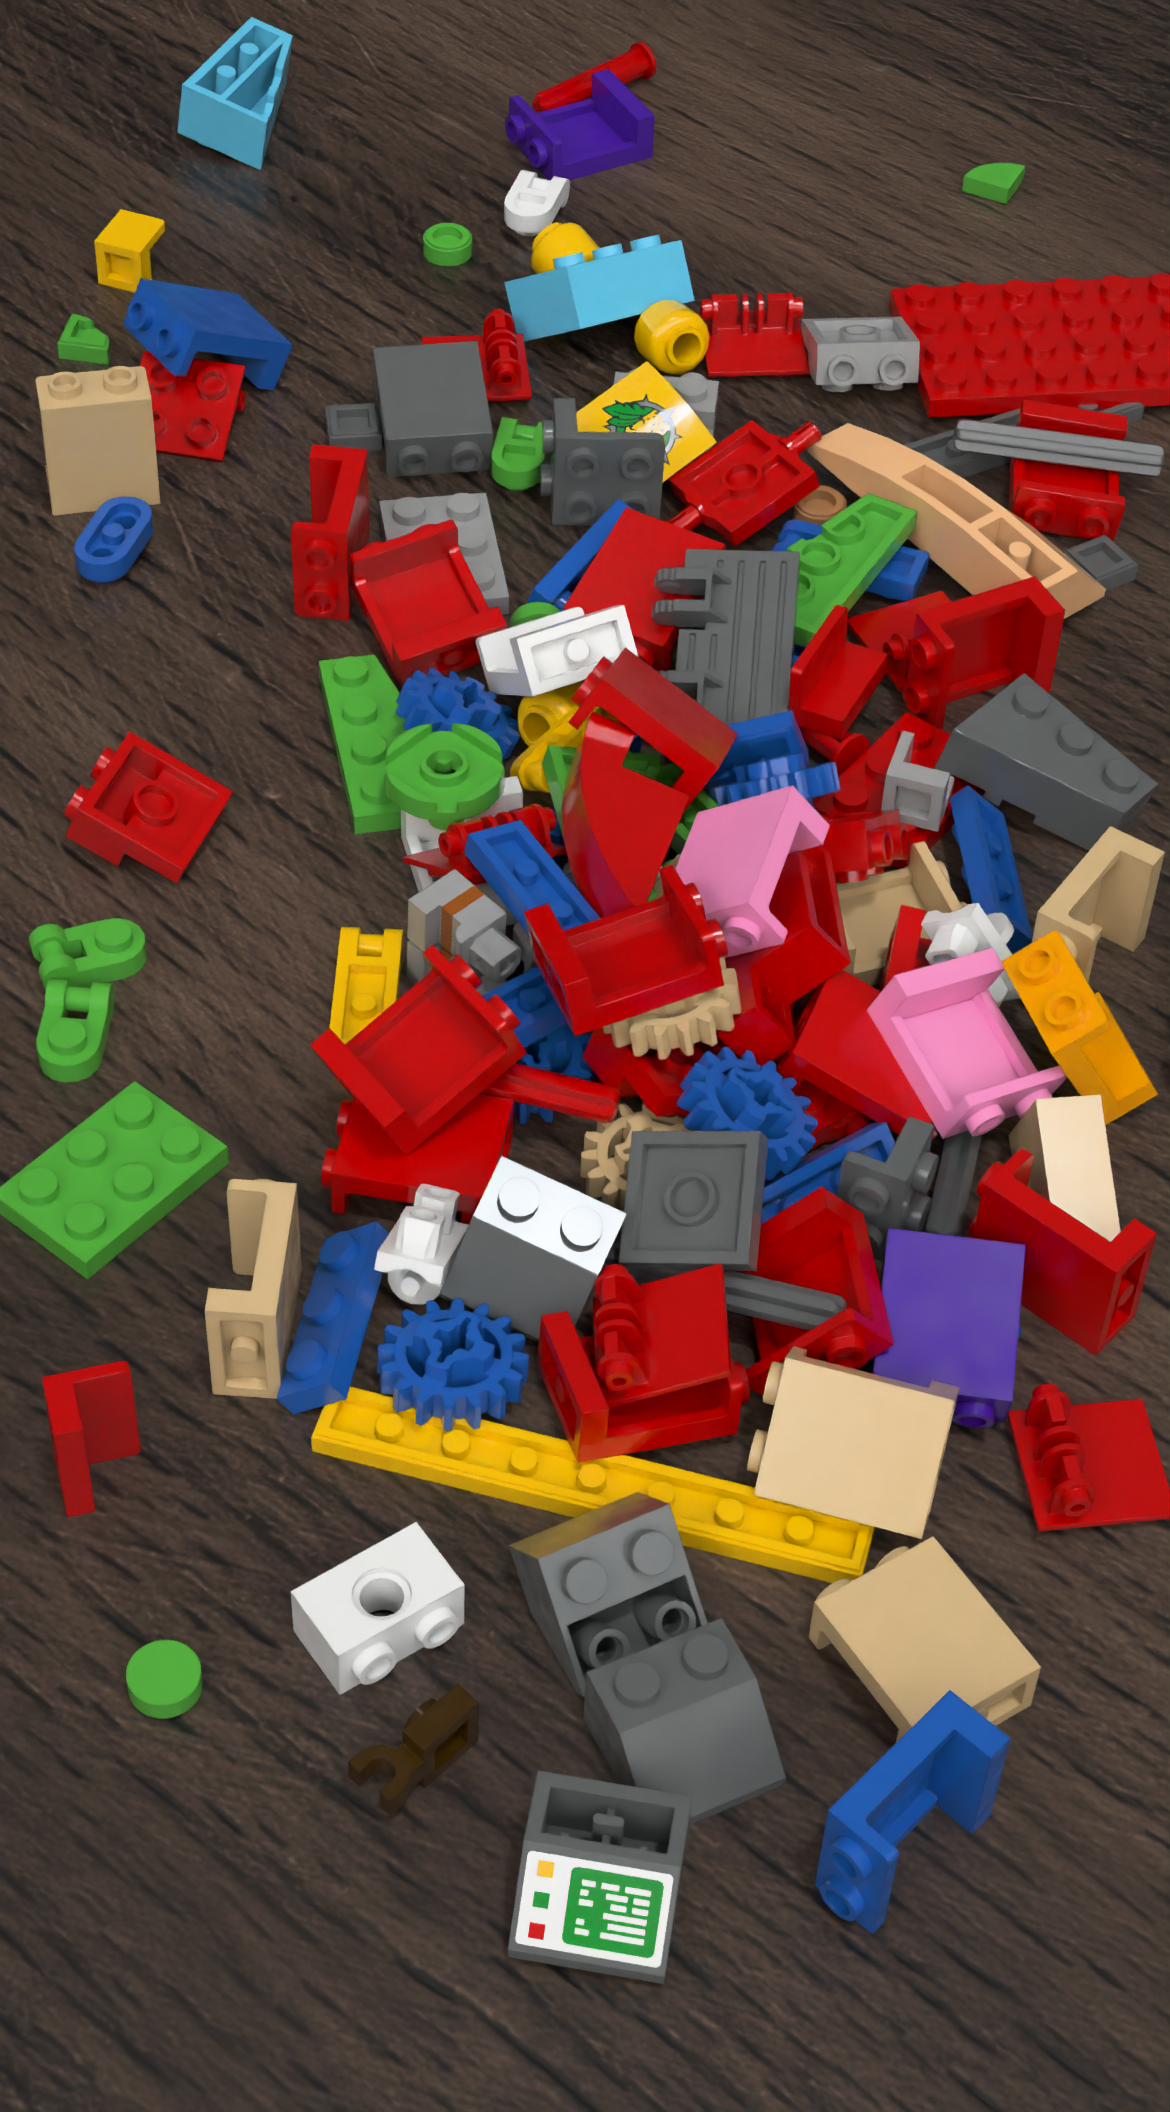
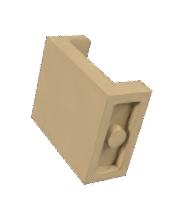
M115 366L108 370L78 373L58 372L49 376L37 377L35 381L41 416L47 483L53 516L97 511L104 502L125 496L139 498L148 505L161 504L152 398L145 367Z
M1110 826L1039 909L1032 943L1051 931H1058L1088 982L1097 941L1101 936L1134 952L1146 935L1165 852Z
M925 841L911 845L909 864L905 868L870 875L868 880L836 883L851 964L843 968V970L870 986L880 984L890 935L901 904L926 910L925 916L928 911L938 910L941 913H951L967 906L965 902H959L950 886L948 871L944 863L940 860H935ZM922 927L920 937L931 940Z
M231 1179L228 1182L227 1205L233 1271L236 1274L254 1275L251 1291L208 1289L205 1320L212 1393L216 1395L276 1399L289 1354L302 1269L297 1183L275 1182L269 1179Z
M793 1346L785 1357L784 1364L773 1361L768 1373L763 1403L774 1405L768 1432L757 1429L747 1464V1471L758 1473L754 1495L922 1539L928 1523L960 1387L932 1380L929 1388L809 1358L806 1357V1349Z
M934 1536L911 1549L902 1546L892 1550L879 1561L873 1570L853 1581L841 1579L832 1583L814 1601L809 1639L817 1649H822L831 1643L834 1645L898 1727L896 1743L949 1690L995 1726L1031 1706L1041 1666Z

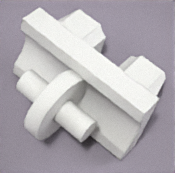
M979 903L969 904L951 913H941L938 910L928 911L921 923L932 940L925 955L930 965L989 948L994 949L1000 961L1012 955L1006 946L1014 932L1009 918L1003 913L986 915ZM1005 969L988 988L998 1007L1001 1006L1003 1001L1021 999Z
M421 1184L416 1191L414 1205L405 1207L399 1220L379 1248L374 1270L388 1272V1283L392 1291L401 1300L410 1304L423 1305L426 1304V1301L434 1300L439 1296L469 1226L455 1222L460 1196L459 1192L429 1184Z

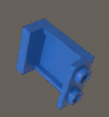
M142 278L139 281L132 301L129 303L123 323L124 327L174 376L185 377L187 375L194 355L197 352L222 354L232 364L244 365L246 367L244 376L259 389L274 390L293 346L289 340L238 293Z
M949 1690L828 1810L815 1886L820 1890L826 1905L840 1918L850 1922L856 1920L868 1932L875 1933L885 1922L899 1858V1852L895 1847L936 1806L970 1834H973L991 1815L1011 1738Z

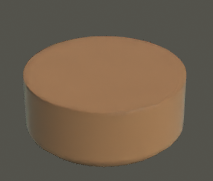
M819 485V488L793 505L792 520H801L822 526L826 521L846 509V499L837 490Z

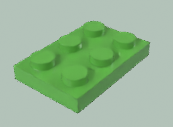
M134 1081L0 1187V1215L79 1274L89 1279L229 1163L228 1146Z

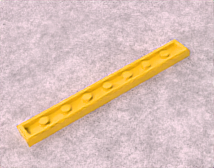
M354 1387L349 1388L345 1400L327 1404L323 1407L311 1436L312 1452L573 1518L633 1493L640 1492L670 1504L683 1546L829 1583H834L841 1579L853 1581L864 1574L875 1532L874 1526L754 1495L755 1487L627 1455L577 1463L567 1440L481 1419L480 1428L473 1429L466 1419L463 1418L455 1419V1425L451 1431H444L441 1424L442 1418L434 1416L421 1426L416 1424L415 1408L411 1407L406 1411L397 1413L393 1409V1397Z

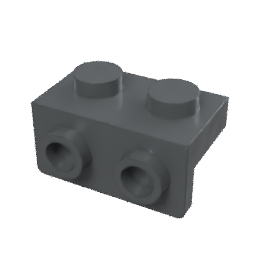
M910 1116L886 1163L854 1151H848L841 1165L837 1196L864 1214L873 1257L881 1262L888 1228L921 1232L931 1205V1198L922 1195V1193L928 1191L939 1161V1155L930 1153L934 1125Z

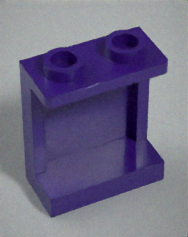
M607 69L592 73L591 99L536 113L520 95L510 97L509 116L505 119V130L509 141L523 152L531 165L538 169L547 180H552L554 176L573 180L652 158L655 115Z
M888 1228L880 1278H882L881 1291L894 1345L874 1357L872 1374L929 1388L932 1380L960 1387L952 1421L958 1425L970 1428H986L992 1426L994 1422H1005L1013 1402L1026 1245Z

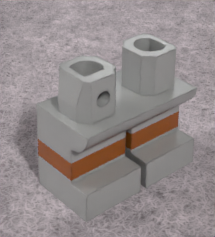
M456 869L408 899L407 938L409 941L407 942L406 979L415 985L431 971V966L422 952L431 945H434L448 961L458 954L471 967L482 982V985L476 989L482 996L508 982L505 978L514 973L516 967L520 964L521 948L505 936L507 913Z

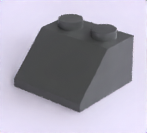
M501 1156L473 1214L439 1297L451 1303L455 1298H460L463 1301L464 1309L474 1312L481 1304L489 1305L488 1319L494 1321L497 1318L508 1316L512 1319V1331L524 1334L525 1337L538 1343L541 1315L568 1311L575 1327L593 1289L595 1279L599 1276L617 1237L626 1213Z
M722 1618L586 1672L583 1719L617 1783L693 1796L690 1825L785 1785L786 1776L757 1678Z

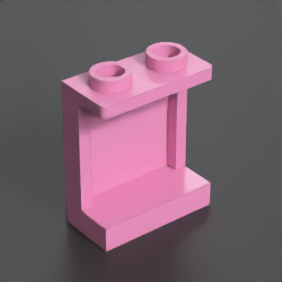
M793 785L698 812L675 868L685 885L693 882L697 887L704 905L705 919L708 921L715 918L718 921L728 948V956H725V958L784 943L788 930L770 912L769 903L787 855L820 846L824 843L830 825Z
M993 948L894 975L867 1009L871 1019L942 1139L969 1131L972 1136H979L994 1129L1006 1118L1018 1115L1021 1119L1035 1099L1053 1098L1052 1094L1068 1078L1060 1066L1037 1071L990 994L988 988L1004 971V967Z

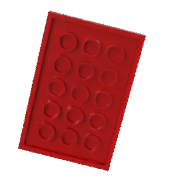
M1158 273L1151 277L1136 278L1110 275L1103 279L1076 280L1064 277L1049 282L1011 280L1005 284L983 285L974 282H963L957 286L940 287L915 284L908 288L890 290L889 308L892 317H902L920 341L919 374L916 385L928 417L1003 414L1021 408L1023 399L1078 408V405L1098 404L1097 409H1108L1123 403L1141 402V405L1143 404L1144 407L1170 405V274Z

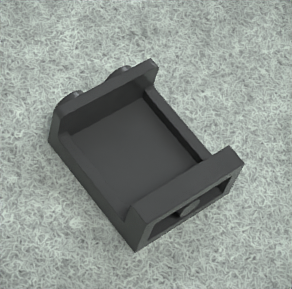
M468 341L373 348V388L375 401H379L385 442L387 476H416L491 469L493 430L478 342Z

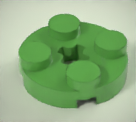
M432 723L419 725L399 735L388 747L384 771L386 796L403 811L415 817L428 820L431 826L436 829L447 830V827L451 824L464 822V819L483 813L494 805L504 792L505 769L502 764L500 746L487 733L473 726L452 723V732H432ZM455 770V773L448 774V775H441V774H436V773H434V771L445 773V772H449V771Z

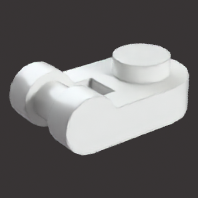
M521 170L505 198L504 221L506 225L520 235L533 236L539 234L545 227L552 224L560 207L564 208L566 206L570 191V180L556 176L552 180L540 179L535 172Z

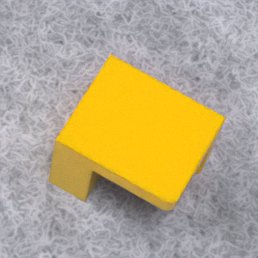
M121 209L94 241L98 284L135 293L141 278L152 280L150 249L165 232L164 220Z

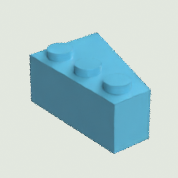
M251 17L182 84L177 133L261 170L287 83L293 35Z
M659 235L630 241L632 251L623 253L621 243L592 250L594 260L585 262L583 252L553 259L555 270L504 282L516 334H523L525 342L639 315L650 305L660 300H675L682 304L695 301L682 240L661 244Z

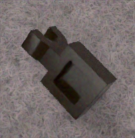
M456 1684L438 1701L429 1699L423 1702L410 1715L404 1726L403 1743L397 1748L379 1744L369 1746L360 1751L348 1761V1777L355 1784L361 1786L375 1774L383 1773L393 1778L392 1781L387 1783L379 1792L380 1807L390 1816L393 1815L409 1798L412 1787L419 1783L423 1788H426L478 1742L479 1702L459 1684Z

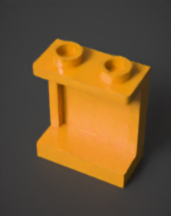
M1051 931L1001 961L1049 1051L1081 1096L1101 1095L1105 1125L1159 1095L1105 1000L1099 992L1094 994L1058 931Z

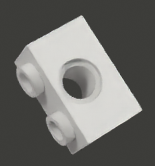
M417 1522L291 1591L293 1631L339 1695L360 1683L368 1685L379 1681L394 1668L397 1662L423 1647L431 1649L440 1646L449 1640L458 1628L464 1624V1583ZM378 1610L394 1612V1614L383 1617L374 1616L370 1613Z

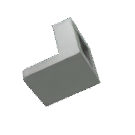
M902 731L886 773L881 810L899 809L900 823L938 832L955 779L949 772L910 763L915 733Z

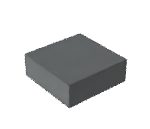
M377 403L325 406L329 446L368 449V451L382 450V431Z
M1106 535L1062 551L1105 587L1106 591L1136 579L1138 564Z

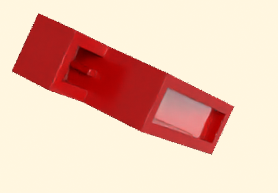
M592 711L565 779L562 801L563 839L570 868L579 891L598 916L603 918L647 902L689 795L623 767L622 764L636 733L627 726Z
M823 845L787 855L769 903L770 912L788 930L784 943L725 958L726 969L734 968L736 971L742 1010L740 1014L733 1015V1030L721 1031L716 1029V1036L739 1057L746 1050L752 1051L756 1064L760 1066L765 1065L770 1060L773 1061L792 1048L796 1042L790 1005L851 964L831 854Z

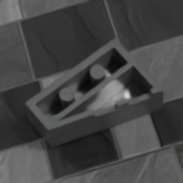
M1025 673L953 729L934 768L949 772L951 776L955 775L985 790L983 798L997 806L1000 805L1003 799L1036 815L1033 821L1034 824L1088 851L1110 826L1124 833L1131 830L1158 786L1157 782Z

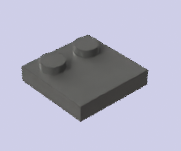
M632 1131L624 1204L626 1216L622 1224L619 1263L627 1269L697 1270L722 1263L724 1271H757L768 1138L761 1131Z

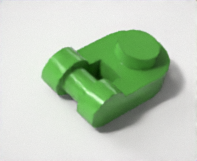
M502 417L492 449V477L497 483L509 490L523 491L540 482V464H547L551 454L542 453V422H538L536 427L520 425L519 419Z
M120 918L105 919L66 929L55 924H45L33 930L28 941L34 958L41 962L39 974L45 989L50 978L70 980L71 986L91 987L93 982L108 983L125 979L141 970L147 960L144 932L139 925L130 920Z
M50 978L48 980L45 1008L36 1039L39 1066L46 1076L52 1080L64 1083L78 1082L90 1077L98 1070L102 1062L114 1011L115 988L113 983L93 982L91 988L71 986L70 980ZM69 1011L88 1013L87 1019L68 1018Z

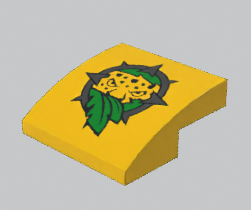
M648 361L576 413L578 432L660 433L665 439L663 482L717 443L684 399Z

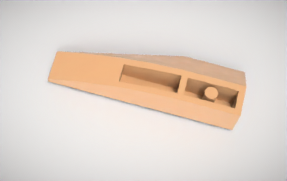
M849 423L821 436L822 439L819 442H816L807 449L808 453L860 498L869 493L916 510V527L907 539L921 551L928 552L931 560L972 595L1036 576L1065 609L1064 619L1105 595V587L1033 526L1002 507L962 477L917 451L885 436Z

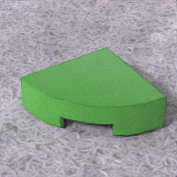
M990 163L978 166L964 176L962 191L1007 204L1023 182L1026 166L1014 163Z
M72 314L57 343L59 358L109 365L111 356L108 336L94 326V321L90 318Z

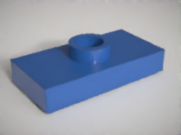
M793 711L727 725L738 736L719 769L703 789L737 781L734 767L799 753H803L806 766L809 765L808 748Z

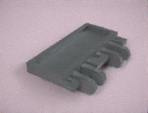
M686 549L684 567H664L663 569H658L657 574H655L654 586L660 590L659 592L670 593L671 595L674 593L678 595H705V600L661 599V601H656L654 606H652L651 618L657 624H662V626L705 627V630L679 629L676 671L668 670L665 672L661 670L657 672L689 697L697 698V703L726 725L789 711L790 672L794 660L800 553L789 551Z

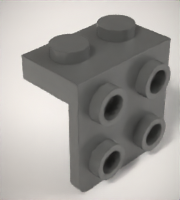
M553 398L552 420L542 421V453H551L550 464H540V497H550L552 525H594L617 499L635 511L659 519L665 459L664 437L656 432H578L575 398Z

